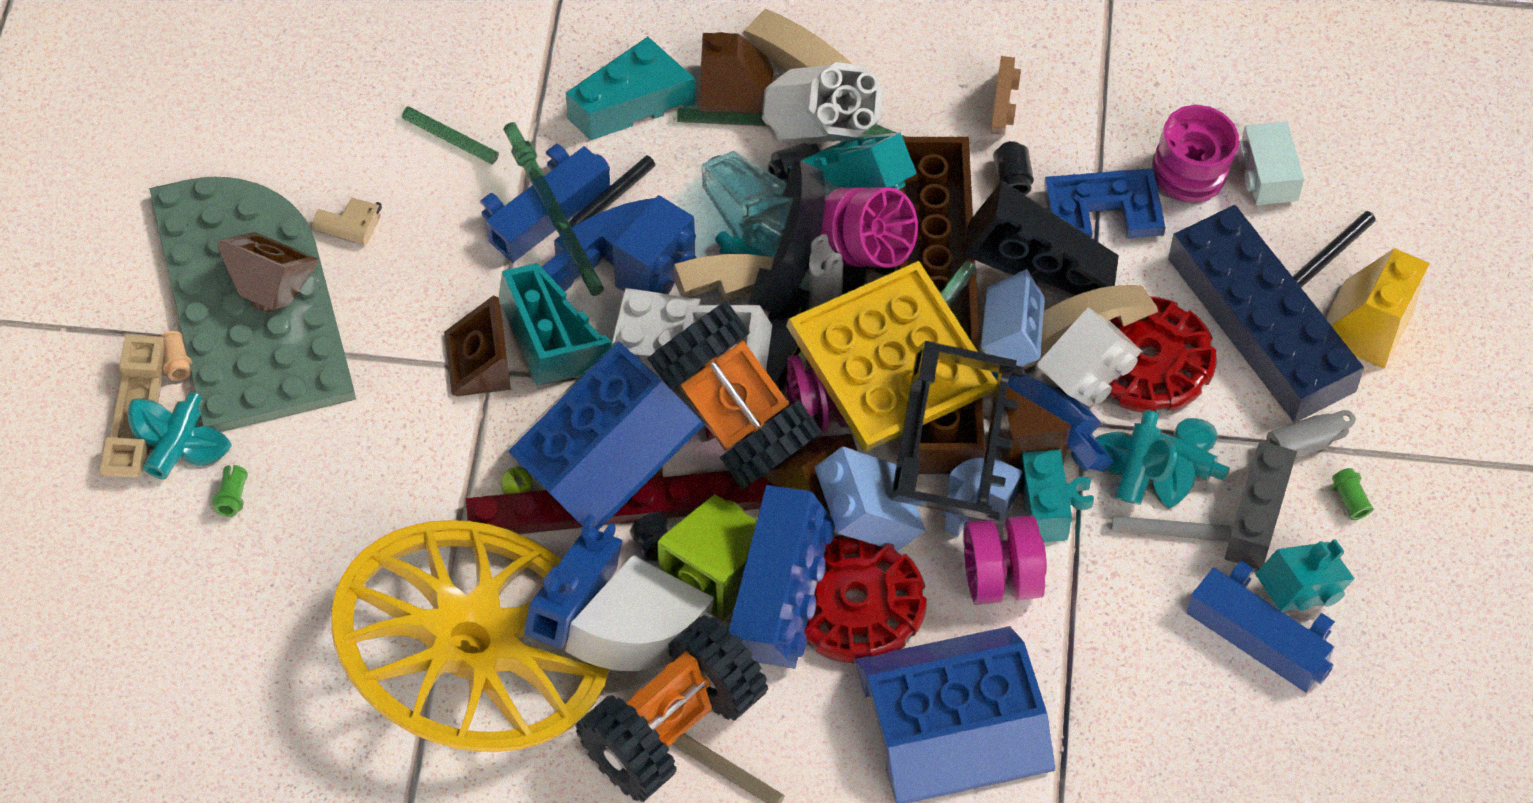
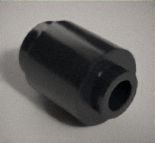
M1015 141L1003 143L993 153L997 184L1004 181L1019 192L1027 195L1030 193L1031 185L1034 182L1029 149Z
M802 143L772 153L771 161L768 162V172L772 181L778 182L781 187H785L790 173L789 166L793 164L794 159L803 160L821 151L816 144L808 145L807 143Z

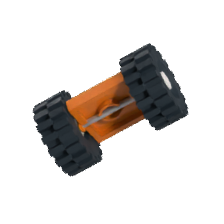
M725 301L677 334L647 359L671 390L680 385L678 388L724 451L750 432L752 433L719 457L741 489H744L822 431L799 400L766 424L764 423L789 405V402L744 340L737 344L750 332L730 304Z
M706 615L699 616L668 644L670 648L668 650L669 656L674 660L667 664L662 672L644 688L637 690L628 702L625 703L621 698L616 699L614 695L607 696L575 725L577 736L581 738L580 743L583 748L589 751L588 756L599 765L598 769L603 775L606 774L615 786L618 785L622 793L627 796L630 794L635 801L640 800V802H644L676 774L675 760L668 753V747L711 709L717 715L722 714L725 719L729 720L731 718L734 721L767 693L768 685L765 683L767 679L765 674L760 672L762 668L758 661H754L751 657L753 655L751 651L741 645L740 638L736 634L732 636L729 628L724 624L719 626L716 619L712 617L709 619Z

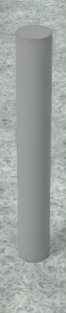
M1123 516L1112 517L1111 530L1115 532L1219 541L1230 540L1231 526Z

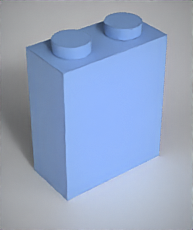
M842 446L815 466L838 534L884 547L885 543L894 544V550L899 551L926 532L916 505L890 500L896 464Z

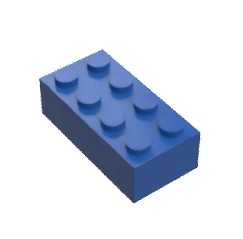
M766 485L729 627L730 634L732 636L736 634L741 640V645L745 649L748 648L753 654L751 656L752 659L761 664L795 669L798 657H802L805 652L806 635L804 629L808 619H811L815 612L816 598L814 593L817 581H821L825 573V559L823 557L826 545L832 542L835 532L832 517L811 491Z

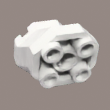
M835 62L827 66L790 69L764 90L762 120L773 129L774 135L782 143L797 145L807 143L811 145L812 143L850 141L858 138L881 119L884 90L879 85L876 76L863 65Z

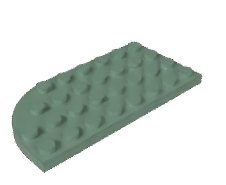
M200 177L149 188L187 356L193 362V364L189 365L195 391L203 399L199 405L203 426L212 427L223 432L356 400L317 245L312 230L300 211L290 201L270 188L238 178ZM256 232L316 257L319 260L317 266L290 305L274 309L273 312H266L256 309L252 306V301L239 296L218 250L219 240Z

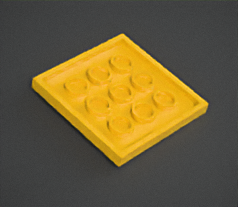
M919 261L789 318L786 325L865 452L902 435L916 350L919 345L924 341L978 352ZM938 360L934 383L929 386L923 425L995 392L997 380L991 371Z

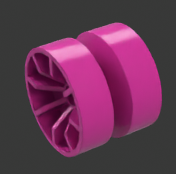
M839 188L832 191L825 198L820 235H827L828 245L831 246L835 253L842 255L843 267L891 268L903 263L915 246L918 234L917 215L910 199L896 188Z
M1034 515L1006 518L1003 527V540L1001 541L997 527L992 519L965 522L963 529L964 561L969 592L974 605L1001 603L1005 592L1006 579L1016 601L1043 598L1047 559L1044 541L1040 535L1038 523Z

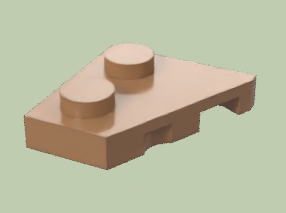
M1001 56L991 124V133L1005 135L1006 125H1014L1016 104L1010 103L1011 90L1019 89L1021 69L1014 68L1015 57Z

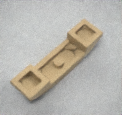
M1140 285L1109 286L1066 299L1044 311L1041 357L1039 360L1023 367L1026 369L1037 364L1051 349V345L1060 339L1088 307L1107 320L1118 317L1124 327L1158 312L1157 306L1145 288Z
M125 335L119 365L122 377L111 436L106 437L100 466L101 475L140 478L143 471L142 466L147 459L150 446L146 444L144 439H137L132 434L128 423V407L132 399L139 398L159 403L164 356L163 337Z

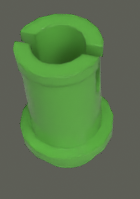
M227 465L224 467L219 491L212 498L214 510L222 516H235L238 511L242 510L244 505L241 497L248 472L238 465H233L232 475L230 474L231 466Z
M1346 468L1333 475L1332 480L1334 483L1332 488L1335 492H1339L1351 520H1358L1372 513L1374 509L1360 484L1362 479L1360 473L1355 472L1353 468Z

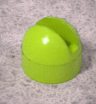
M519 466L507 469L501 478L503 494L532 491V478L529 472ZM515 477H518L523 483L521 487H518L514 479Z

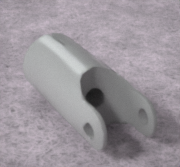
M825 234L816 237L811 244L809 297L816 306L843 294L842 255L832 250L831 246L828 245V236Z
M1341 410L1333 414L1315 415L1269 431L1266 436V442L1297 451L1295 458L1297 459L1323 450L1331 445L1333 441L1346 437L1349 433V428L1354 425L1356 418L1349 410ZM1343 416H1348L1350 420L1345 421Z

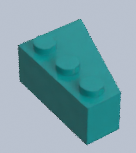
M647 36L566 92L567 117L586 137L593 140L632 127L634 121L652 115L653 119L664 116V111L681 105H684L685 108L696 105L695 78Z
M901 132L859 136L850 141H840L801 160L823 171L825 198L832 191L839 188L891 187L899 190L906 186L905 179L917 174Z
M538 263L502 271L499 289V301L536 386L582 375L612 345V342L605 334L601 336L589 324V317L582 310L578 312L566 299L567 294Z

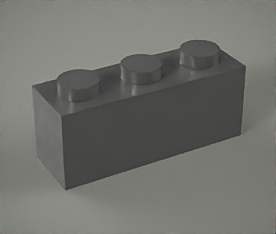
M1259 440L1224 560L1239 563L1242 560L1258 570L1265 563L1297 451Z

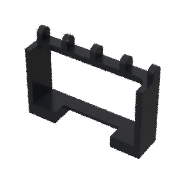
M924 341L917 347L891 501L983 520L992 519L995 522L999 521L1000 513L993 511L992 506H988V498L991 485L1005 487L1006 478L992 474L997 447L1011 449L1012 440L999 437L1003 409L1010 411L1018 410V401L1006 399L1009 376L1023 377L1025 368L1017 366V360ZM938 360L998 373L977 503L915 491L921 460L917 459L929 386L934 383Z

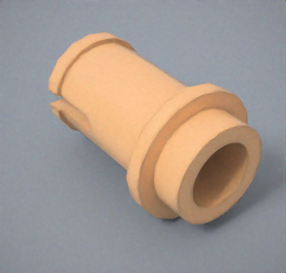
M169 331L162 334L160 337L164 339L163 357L165 361L163 372L174 381L188 378L191 374L189 364H193L191 358L187 357L182 333Z

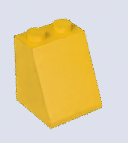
M1394 248L1344 281L1325 318L1356 357L1385 369L1413 315L1430 265L1429 262Z

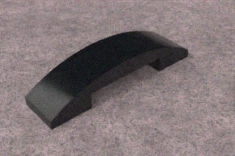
M797 159L793 161L783 192L784 196L793 201L771 270L759 268L748 303L750 305H760L762 310L778 315L787 305L808 271L811 244L821 234L825 209L823 171Z

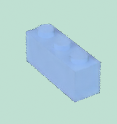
M1027 269L987 287L986 303L983 304L985 312L984 323L981 324L983 332L982 342L979 345L981 353L1017 360L1016 365L1021 367L1039 360L1041 357L1045 303L1044 295Z

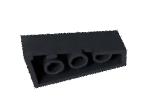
M1004 181L998 184L969 221L963 255L1010 275L1027 269L1038 286L1068 298L1091 290L1115 286L1119 258L1118 254Z

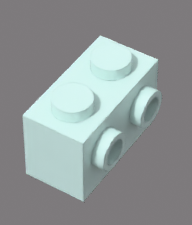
M1288 121L1246 125L1242 141H1239L1237 157L1240 163L1244 162L1245 164L1244 178L1246 190L1253 193L1256 206L1299 201L1304 176Z

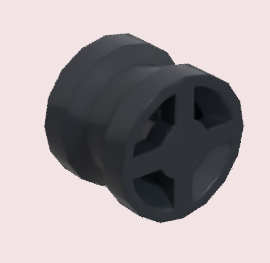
M659 512L643 516L630 529V535L636 543H640V553L646 561L659 560L658 541L668 532V521Z

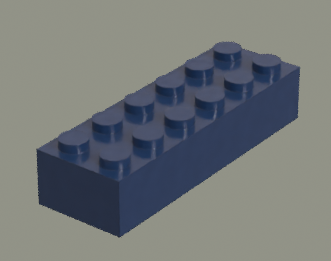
M1232 205L1173 234L1168 260L1293 423L1357 392L1364 366L1236 205Z

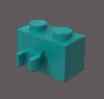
M1061 449L1022 452L1020 470L1023 471L1020 490L1025 516H1035L1044 542L1068 540L1072 521L1070 505L1079 510H1088L1093 507V495L1081 496L1078 494V491L1090 489V478L1078 477L1071 483L1066 484Z
M1333 539L1330 543L1319 541L1316 544L1277 549L1255 573L1280 612L1294 609L1304 611L1318 605L1332 606L1345 596L1344 590L1355 579L1341 560V556L1345 551L1336 539Z

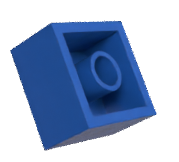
M658 195L612 244L615 287L625 292V288L669 294L675 282L672 276L674 264L697 258L695 255L696 234L694 216Z

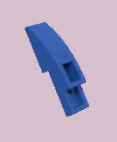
M655 198L619 205L596 214L570 228L554 240L555 257L543 265L542 268L565 292L572 286L574 280L586 270L594 269L602 257L614 265L612 244Z
M991 371V373L993 374V376H994L995 379L997 380V379H998V373ZM1024 372L1023 377L1009 376L1007 387L1071 425L1068 446L1073 451L1071 457L1077 465L1084 470L1091 469L1105 472L1115 462L1092 435L1102 422L1085 405L1067 395L1059 386L1043 378Z

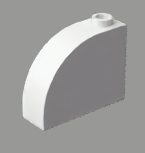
M632 555L570 623L565 652L592 665L611 670L642 671L663 666L674 660L669 656L668 650L670 648L668 644L699 616L706 615L709 619L711 617L715 618L711 615L714 597Z

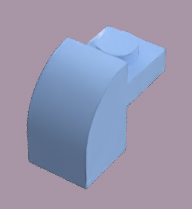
M984 458L967 460L951 472L948 498L977 503ZM995 459L992 475L1004 477L1006 482L1005 487L990 486L988 506H992L993 511L999 512V519L1004 520L1020 492L1023 471ZM942 511V514L946 515L944 531L958 537L969 516Z

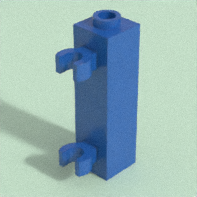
M556 143L546 151V154L551 158L547 162V166L551 171L504 206L501 200L493 193H489L481 199L480 203L486 208L481 213L486 219L488 242L514 263L573 218L610 186V167L601 155H595L583 146L573 155L569 156L567 151Z
M592 515L582 527L581 535L558 566L553 567L544 578L543 586L530 602L524 630L525 636L559 649L563 647L568 639L570 623L617 571L623 540L614 537L616 531L615 524L610 523L603 533L594 526L596 517Z
M1241 560L1229 577L1213 567L1191 594L1186 614L1305 693H1307L1315 681L1322 684L1334 667V664L1330 662V658L1335 646L1326 640L1332 632L1330 629L1335 621L1321 613L1310 629H1307L1246 589L1251 582L1249 576L1254 571L1253 567Z

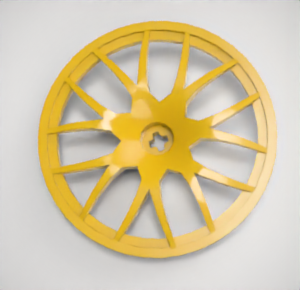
M443 520L414 524L395 530L377 539L357 555L342 575L335 591L331 609V633L339 662L350 682L373 708L391 722L416 736L437 744L476 752H503L536 746L554 739L571 729L590 711L600 696L609 673V669L587 662L585 664L525 645L519 640L520 637L525 636L524 630L530 602L518 608H501L499 599L501 592L526 567L536 572L542 578H545L553 567H557L562 559L535 541L497 526L472 521ZM438 547L473 548L477 582L476 588L467 596L453 585ZM426 549L431 575L398 558ZM486 551L500 554L514 560V562L492 579ZM384 567L417 588L433 606V609L419 608L365 587V585ZM359 598L392 616L393 619L380 621L354 631V610L357 599ZM403 636L419 639L428 647L424 651L369 671L361 657L357 642L379 637ZM542 670L582 676L583 679L574 695L564 704L554 685ZM427 671L413 711L393 698L377 682L397 676ZM511 671L527 680L544 696L555 710V713L527 726L496 672ZM443 673H451L469 681V700L460 729L437 723L420 715L430 690ZM482 690L513 726V730L496 732L468 730Z

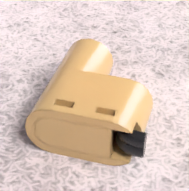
M351 198L342 215L318 209L313 218L312 228L322 233L366 245L381 216L379 212L382 209V204L380 202L373 204Z

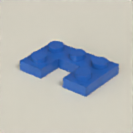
M1153 168L1045 177L1044 189L1048 210L1091 238L1093 231L1089 212L1122 209L1128 239L1164 236L1166 226Z

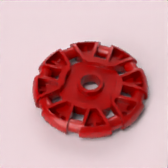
M1150 296L1157 306L1158 312L1145 317L1144 319L1146 320L1136 321L1124 327L1118 317L1109 321L1139 349L1149 346L1155 348L1159 354L1154 357H1147L1140 353L1135 367L1124 376L1120 375L1117 380L1114 379L1109 383L1112 390L1107 398L1110 396L1119 401L1118 406L1135 412L1144 413V410L1156 412V409L1163 408L1174 411L1195 401L1202 394L1201 388L1204 385L1210 384L1216 369V349L1211 346L1210 342L1213 337L1209 329L1191 310L1188 312L1177 307V302ZM1169 320H1172L1173 322L1177 323V325H1173L1169 322ZM1185 344H1191V346L1196 348L1186 349ZM1183 369L1191 374L1190 378L1181 374ZM1124 378L1131 384L1128 388H1125L1118 384V381ZM1163 387L1165 388L1166 393L1154 394V392L1161 390Z
M841 535L833 537L832 542L826 545L823 557L825 559V569L828 571L824 574L821 581H817L814 596H816L815 612L813 617L808 619L804 629L806 643L810 642L817 648L816 653L826 658L853 664L857 658L872 657L903 649L906 646L905 640L910 635L915 636L919 631L927 610V598L923 596L922 592L926 586L918 567L907 554L901 555L894 550V544L885 543V546L881 547L855 538L842 539ZM844 554H858V558L844 559ZM885 562L891 567L885 574L881 569L877 568L879 564L881 565ZM857 589L864 592L867 597L862 602L853 603L846 599L845 594L850 590ZM896 590L906 592L907 596L896 597ZM890 617L899 623L894 629L888 626ZM824 621L826 627L830 630L827 634L818 629ZM867 634L868 642L853 643V635Z

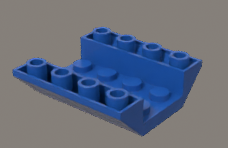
M615 341L506 450L582 526L592 515L596 517L594 526L599 530L705 424L656 374L620 341Z
M1011 626L899 649L877 656L855 659L865 698L871 697L886 749V772L895 803H912L1055 771L1056 767L1047 710L1025 642Z

